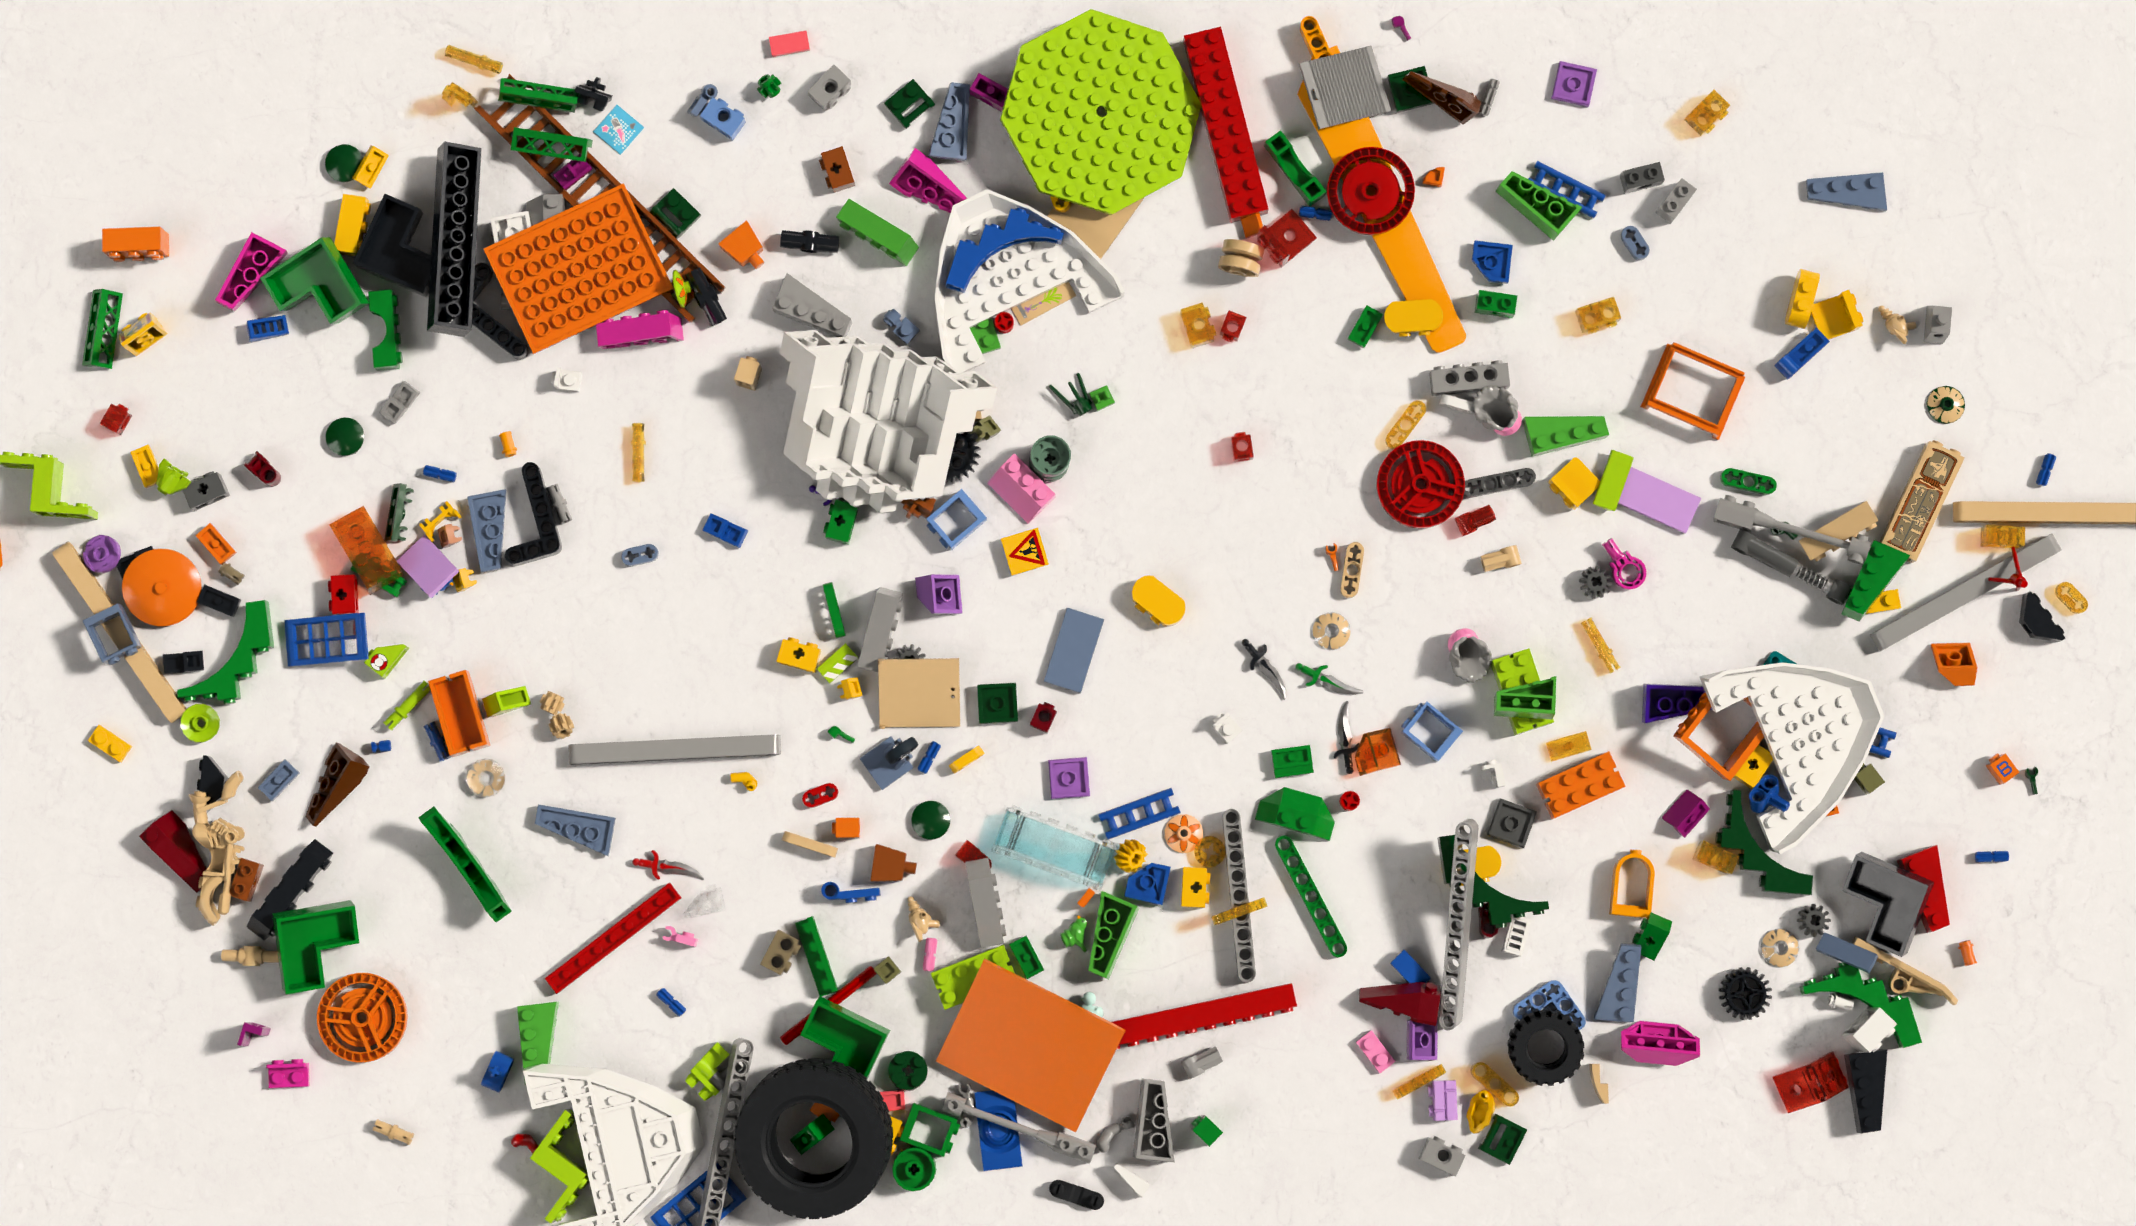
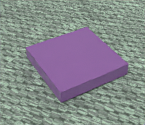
M1560 61L1551 99L1589 107L1597 69Z
M1087 757L1048 760L1051 799L1090 796Z

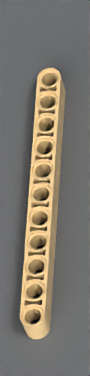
M1953 502V522L2136 524V503Z
M69 541L52 552L54 558L94 615L114 605ZM120 615L101 624L119 650L133 644ZM141 644L142 647L137 649L138 652L128 657L125 655L124 658L166 718L173 723L182 717L187 708Z

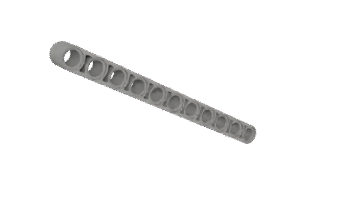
M2053 534L2017 552L2021 573L2062 550ZM2013 556L2008 557L1870 634L1879 652L2001 585V582L1989 581L1988 578L2009 579L2012 574L2016 573Z
M754 735L568 745L569 764L781 755L780 735Z
M1473 819L1464 820L1455 829L1439 1017L1440 1026L1445 1030H1452L1458 1026L1463 1016L1479 830L1477 822ZM1464 825L1470 828V833L1464 830ZM1463 844L1468 847V853L1463 850ZM1461 863L1467 867L1466 872L1461 869ZM1459 883L1464 884L1465 891L1460 889ZM1458 902L1463 904V910L1458 907ZM1456 921L1461 923L1462 929L1457 927ZM1454 940L1460 943V948L1455 946ZM1453 959L1458 961V967L1453 964ZM1451 978L1456 980L1457 986L1452 984ZM1449 997L1455 1000V1005L1450 1002ZM1448 1016L1453 1018L1454 1023L1449 1022Z
M738 1038L732 1044L697 1226H705V1221L709 1218H712L713 1221L711 1226H719L734 1152L735 1126L743 1106L754 1046L752 1042L744 1038ZM745 1042L747 1048L744 1052H740L739 1046ZM738 1062H742V1070L736 1072L735 1065ZM738 1081V1090L732 1091V1084ZM734 1101L735 1108L729 1111L727 1108L728 1103ZM730 1120L732 1123L731 1128L724 1130V1123ZM723 1140H727L728 1146L726 1149L721 1150L720 1143ZM723 1159L724 1166L721 1169H717L716 1163L718 1160ZM719 1179L720 1186L713 1189V1181ZM716 1199V1206L709 1208V1201Z

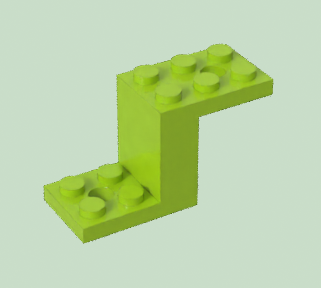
M3 452L0 455V465L5 468L34 469L30 503L31 512L39 516L98 520V512L93 510L92 506H88V504L76 503V506L68 505L67 502H60L64 463L58 461V458L48 454H41V457H37L30 453H22V456H19L13 452Z
M571 1109L564 1110L530 1157L531 1160L568 1186L545 1217V1220L549 1223L561 1221L567 1213L565 1210L567 1205H572L579 1195L576 1194L578 1190L584 1189L589 1183L587 1170L553 1146L559 1144L564 1137L562 1132L567 1128L569 1129L575 1122L574 1112Z

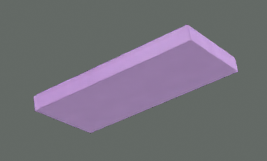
M1631 467L1618 504L1686 534L1701 498Z

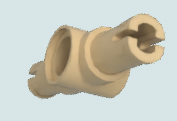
M243 946L239 950H222L221 953L222 961L239 962L242 966H260L264 962L279 963L277 951H265V949H261V946Z

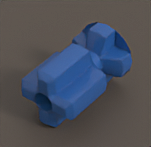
M390 740L379 741L377 745L375 742H371L373 753H376L377 749L380 752L391 751L392 749Z

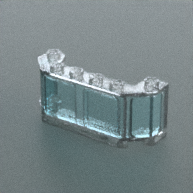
M1014 805L1011 808H1006L991 852L1101 892L1115 850L1117 849V847L1113 846L1114 842L1103 839V841L1098 840L1095 834L1087 831L1084 834L1077 832L1078 828L1068 824L1066 827L1060 826V821L1048 818V820L1041 819V814L1030 811L1029 814L1022 812V808Z

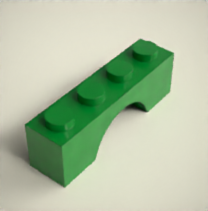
M1281 130L1265 141L1264 147L1309 207L1325 196L1326 190L1318 179L1305 168L1296 155L1293 146Z
M392 290L368 292L369 309L372 314L383 318L386 324L384 340L378 346L372 348L374 368L377 371L400 369L403 357L398 347V344H401V334L397 333V325H400L399 314H396V306L399 305L398 296Z

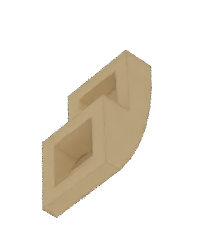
M1589 1064L1594 1090L1600 1101L1607 1104L1609 1103L1608 1084L1600 1083V1064Z

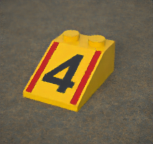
M151 312L142 314L136 323L127 325L122 329V333L119 334L121 345L135 356H138L168 334Z

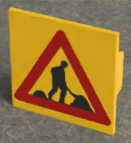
M1038 528L1001 538L1012 576L1049 565Z

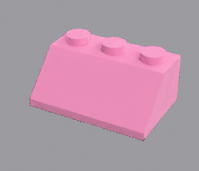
M1015 453L998 469L987 483L1028 524L1055 498V493Z

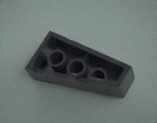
M1887 1049L1871 1051L1870 1053L1846 1054L1844 1058L1857 1133L1881 1131Z

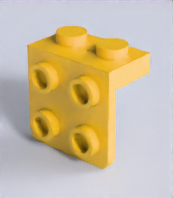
M1850 290L1813 304L1811 314L1815 325L1828 340L1858 330L1863 326L1862 314L1857 312L1855 306L1857 304L1854 294L1850 293Z
M1574 457L1548 483L1550 484V489L1563 498L1565 505L1575 510L1598 488L1600 480L1577 457Z

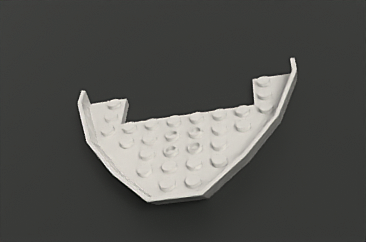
M987 189L953 205L940 249L935 304L944 362L958 372H967L986 363L970 327L972 328L984 320L993 318L1001 312L1010 310L1070 280H1073L1089 313L1124 297L1125 291L1117 275L1074 232L1028 205ZM1011 209H1023L1029 214L1028 222L1037 221L1043 224V227H1056L1064 233L1061 245L1050 242L1031 241L1002 249L978 268L971 278L965 293L946 288V281L960 240H971L979 246L985 224L989 226L990 224H996L1004 230Z
M1775 663L1739 668L1699 676L1713 712H1718L1748 697L1789 797L1786 801L1790 803L1789 809L1785 812L1772 807L1756 817L1770 851L1781 854L1797 846L1841 801L1868 756L1884 719V713L1871 681L1830 668L1791 663Z
M539 1064L523 1069L532 1110L571 1100L597 1215L560 1223L558 1226H635L678 1184L704 1147L696 1108L654 1085L600 1068Z

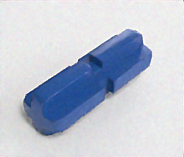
M1301 206L1299 216L1307 218L1316 217V219L1330 221L1332 211Z
M2050 453L2045 455L2036 484L2040 486L2047 485L2051 475L2050 471L2053 469L2056 460L2055 455Z
M425 465L423 470L425 476L437 479L439 477L441 480L455 482L457 473L454 471L440 470L438 467Z
M931 742L925 753L926 756L923 757L918 766V770L924 774L928 772L933 763V758L935 759L941 748V745L937 742Z
M1975 852V861H2009V852Z
M661 988L657 992V997L663 1003L669 1005V1008L677 1016L680 1017L685 1013L686 1008L677 1000H674V997L665 988Z

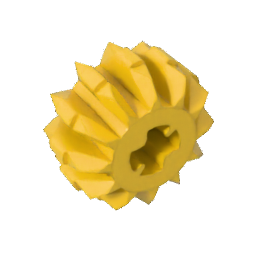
M1125 839L1124 844L1119 843L1120 848L1115 850L1117 855L1114 856V859L1116 860V865L1123 871L1136 873L1137 868H1142L1141 864L1146 862L1144 859L1148 855L1145 851L1146 847L1135 839Z

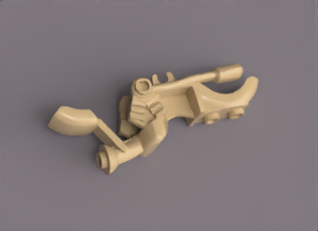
M236 771L227 779L222 790L221 800L207 805V801L211 797L206 796V792L194 791V794H189V798L193 803L195 820L192 830L193 837L201 845L209 848L212 857L209 867L203 871V877L200 876L198 887L201 888L200 896H197L196 907L199 908L198 910L201 911L204 918L212 926L216 925L219 921L220 914L226 915L229 913L231 874H236L235 864H238L241 858L236 856V852L241 853V851L245 850L243 846L234 845V843L243 839L245 832L242 827L234 826L221 817L209 824L207 810L227 803L228 799L236 795L237 788L244 779L240 771ZM224 882L217 910L213 899L214 892L218 885Z

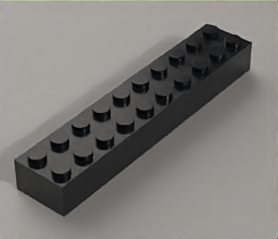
M446 141L437 149L427 331L465 337L472 328L481 148Z

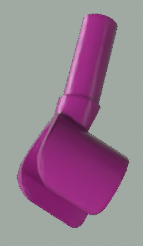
M1393 17V27H1400L1407 41L1410 40L1411 37L1406 30L1403 17Z

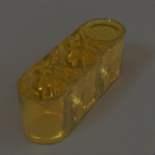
M1476 1062L1471 1066L1470 1073L1472 1077L1503 1105L1511 1107L1518 1103L1519 1095L1517 1091L1487 1064ZM1479 1065L1485 1069L1484 1075L1480 1077L1475 1074V1068ZM1496 1078L1499 1081V1087L1493 1090L1490 1087V1081ZM1507 1092H1512L1514 1095V1100L1511 1103H1507L1504 1099Z

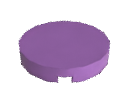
M98 535L90 539L85 546V552H83L84 564L88 569L96 573H107L114 569L121 556L118 542L105 535Z

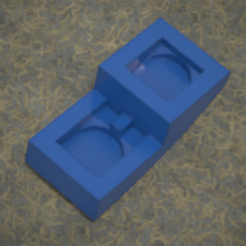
M710 513L703 528L704 532L738 548L741 547L748 533V530Z
M1405 950L1390 963L1408 983H1427L1431 979Z

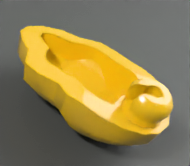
M1482 1090L1478 1092L1470 1101L1466 1117L1472 1133H1480L1490 1124L1491 1116L1495 1110V1101L1489 1091Z

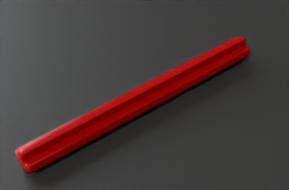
M869 966L827 1000L839 1005L877 974L874 968ZM810 1014L780 1037L785 1045H788L801 1034Z

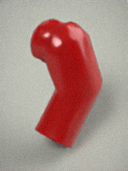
M518 1133L511 1139L512 1146H527L532 1154L539 1146L529 1134Z

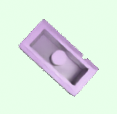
M1456 1080L1431 1081V1085H1428V1097H1432V1105L1428 1106L1429 1117H1432L1433 1121L1458 1120Z

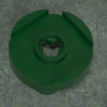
M912 1051L896 1054L888 1068L890 1080L895 1087L902 1091H913L925 1082L928 1073L925 1059ZM907 1066L914 1070L909 1076H905V1072H902V1069H905Z

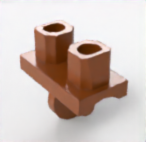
M918 498L917 500L907 499L901 501L904 504L903 509L908 512L906 518L910 519L914 515L917 518L923 516L927 519L933 512L936 499L925 498L921 500Z

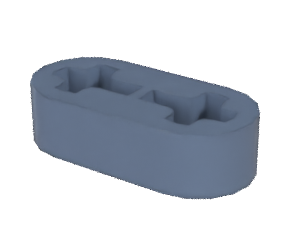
M1625 227L1621 232L1623 243L1634 259L1644 260L1649 254L1648 244L1636 227ZM1627 231H1628L1629 233H1631V232L1634 233L1633 239H1634L1635 242H1633L1630 237H1629V238H1626V237H1625L1626 234H1627ZM1635 244H1637L1640 249H1645V251L1643 252V256L1642 254L1637 255L1636 251L1638 249Z
M652 544L636 546L623 551L622 561L627 566L650 563L658 558L659 552ZM648 548L655 551L652 554V558H649L647 555L641 556V554L646 553ZM629 552L632 555L639 554V557L633 558V562L625 559V557H628Z

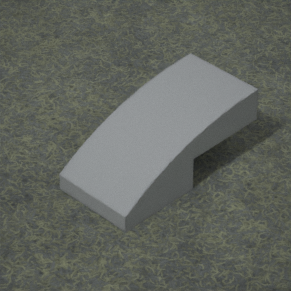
M403 381L394 395L389 397L379 413L396 424L420 392L406 381Z

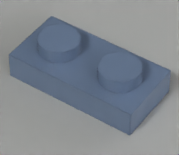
M285 759L261 783L258 789L271 801H274L300 772Z

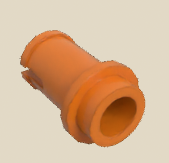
M1970 940L1960 942L1958 949H1961L1965 966L1977 963L1972 948L1974 945Z

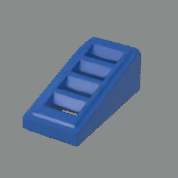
M286 315L248 320L246 323L250 342L289 334ZM278 321H280L281 323V331H278ZM269 323H273L274 332L270 331ZM265 324L266 333L262 332L261 325ZM257 326L258 334L254 333L253 327Z

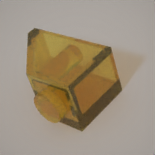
M1586 731L1546 743L1551 762L1592 750Z

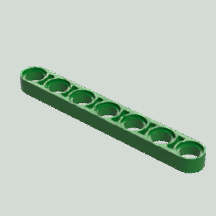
M1280 836L1275 841V848L1329 952L1334 957L1344 956L1347 952V945L1290 837ZM1281 839L1288 840L1289 848L1287 850L1279 848L1278 842ZM1291 856H1295L1298 859V865L1294 868L1290 867L1287 863L1288 858ZM1301 873L1307 876V882L1304 885L1298 884L1296 880L1297 875ZM1308 891L1316 893L1317 897L1314 902L1306 900L1305 895ZM1318 908L1324 909L1326 913L1325 917L1321 920L1317 919L1314 915L1315 910ZM1326 926L1334 928L1335 933L1332 937L1325 936L1324 928ZM1334 944H1342L1344 947L1343 953L1335 954L1333 952Z

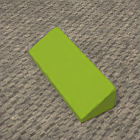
M1611 450L1592 504L1607 511L1616 510L1634 459L1633 457Z

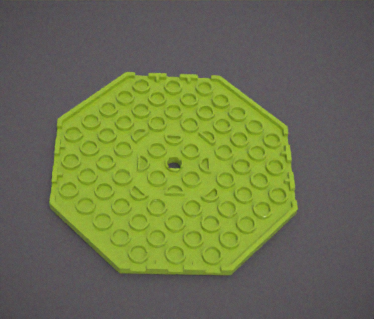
M1090 9L1020 46L1000 116V122L1008 132L1016 151L1020 154L1022 162L1029 175L1033 178L1038 192L1112 215L1182 177L1201 105L1163 32ZM1098 107L1105 109V117L1097 115L1096 110Z

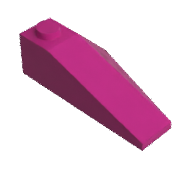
M916 148L906 158L889 183L905 196L917 197L926 204L930 202L937 205L939 209L951 213L953 205L967 199L939 167Z

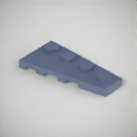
M954 82L949 84L928 157L960 161L967 160L970 84Z
M506 489L467 496L481 573L501 569Z
M538 804L535 824L609 856L616 818Z

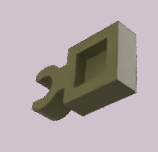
M989 415L978 421L969 433H976L978 438L975 441L979 442L983 438L985 440L992 438L1001 429Z

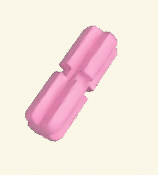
M935 938L926 939V956L924 955L923 962L924 971H934L936 958L934 954H936L938 941Z

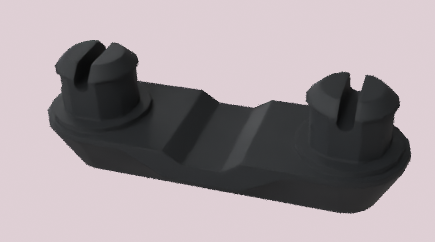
M1054 1180L1050 1184V1193L1056 1198L1092 1210H1098L1104 1204V1198L1098 1192L1062 1180Z

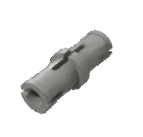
M558 484L547 487L546 490L553 503L552 508L556 510L560 523L564 524V522L571 521L572 517L566 506L567 501L563 499Z

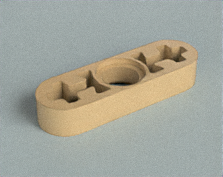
M1358 542L1349 544L1346 549L1340 592L1345 598H1353L1359 589L1364 547ZM1354 546H1357V550L1360 551L1356 555V560H1360L1359 563L1355 561L1348 562V558L1352 560L1353 553L1350 552V549H1353ZM1349 565L1357 567L1358 572L1356 575L1351 576L1347 573ZM1345 577L1357 579L1356 582L1352 581L1351 587L1355 591H1352L1350 594H1347V590H1344V587H1347L1349 580L1345 581Z
M784 831L782 841L834 858L838 851L836 847Z

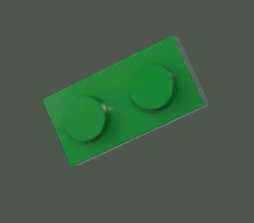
M1366 305L1348 340L1365 348L1383 314Z
M1027 935L1009 944L1027 979L1044 971Z

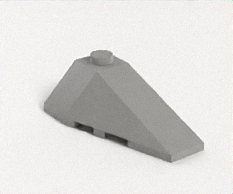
M543 194L526 202V211H529L531 226L565 211L563 194Z

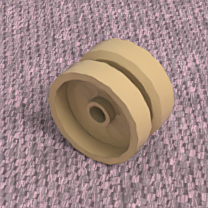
M1226 239L1222 247V252L1226 255L1220 256L1218 268L1239 276L1258 277L1261 265L1257 261L1262 260L1265 249L1247 241Z

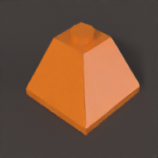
M1970 643L1931 644L1939 673L1955 686L1975 685L1978 667Z

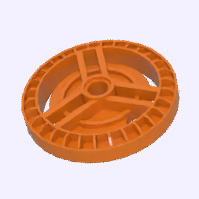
M371 973L350 974L334 982L325 991L317 1011V1027L324 1044L338 1057L352 1062H371L388 1055L403 1038L408 1020L406 1003L400 991L386 978ZM359 983L375 985L373 989L358 988L351 990L341 997L343 1000L341 1007H331L335 998L347 987ZM379 988L384 991L383 995L377 992ZM387 996H389L395 1009V1025L390 1037L382 1044L381 1040L389 1032L392 1023L391 1007L386 1000ZM330 1011H334L333 1019L329 1018ZM361 1012H364L367 1016L364 1023H360L358 1020V1015ZM330 1022L334 1024L337 1034L343 1041L352 1046L365 1047L367 1052L352 1051L340 1044L331 1031ZM377 1044L378 1048L372 1050L370 1046Z

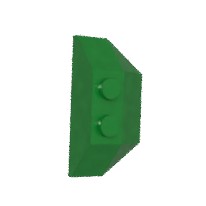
M1283 787L1260 800L1255 820L1330 841L1335 824L1322 797Z

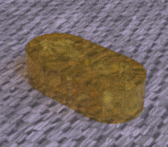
M2062 582L2056 586L2055 595L2072 613L2080 614L2087 610L2088 601L2071 583ZM2061 587H2062V588L2068 587L2067 593H2068L2071 597H2069L2067 594L2062 595V594H2061V592H2062ZM2072 599L2076 602L2081 601L2082 604L2080 606L2082 609H2075L2076 603Z

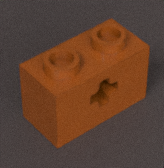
M843 146L821 153L822 159L819 162L822 171H827L828 177H825L828 189L832 188L833 193L854 187L855 182ZM837 166L839 173L836 174L833 167Z
M241 858L229 890L231 896L251 902L264 865Z

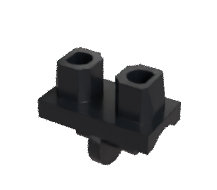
M596 77L594 82L587 80L586 85L592 88L581 84L575 88L578 97L577 103L587 105L589 97L594 98L593 108L599 111H604L607 103L612 100L613 95L598 91V89L602 91L606 89L605 85L600 84L601 78Z

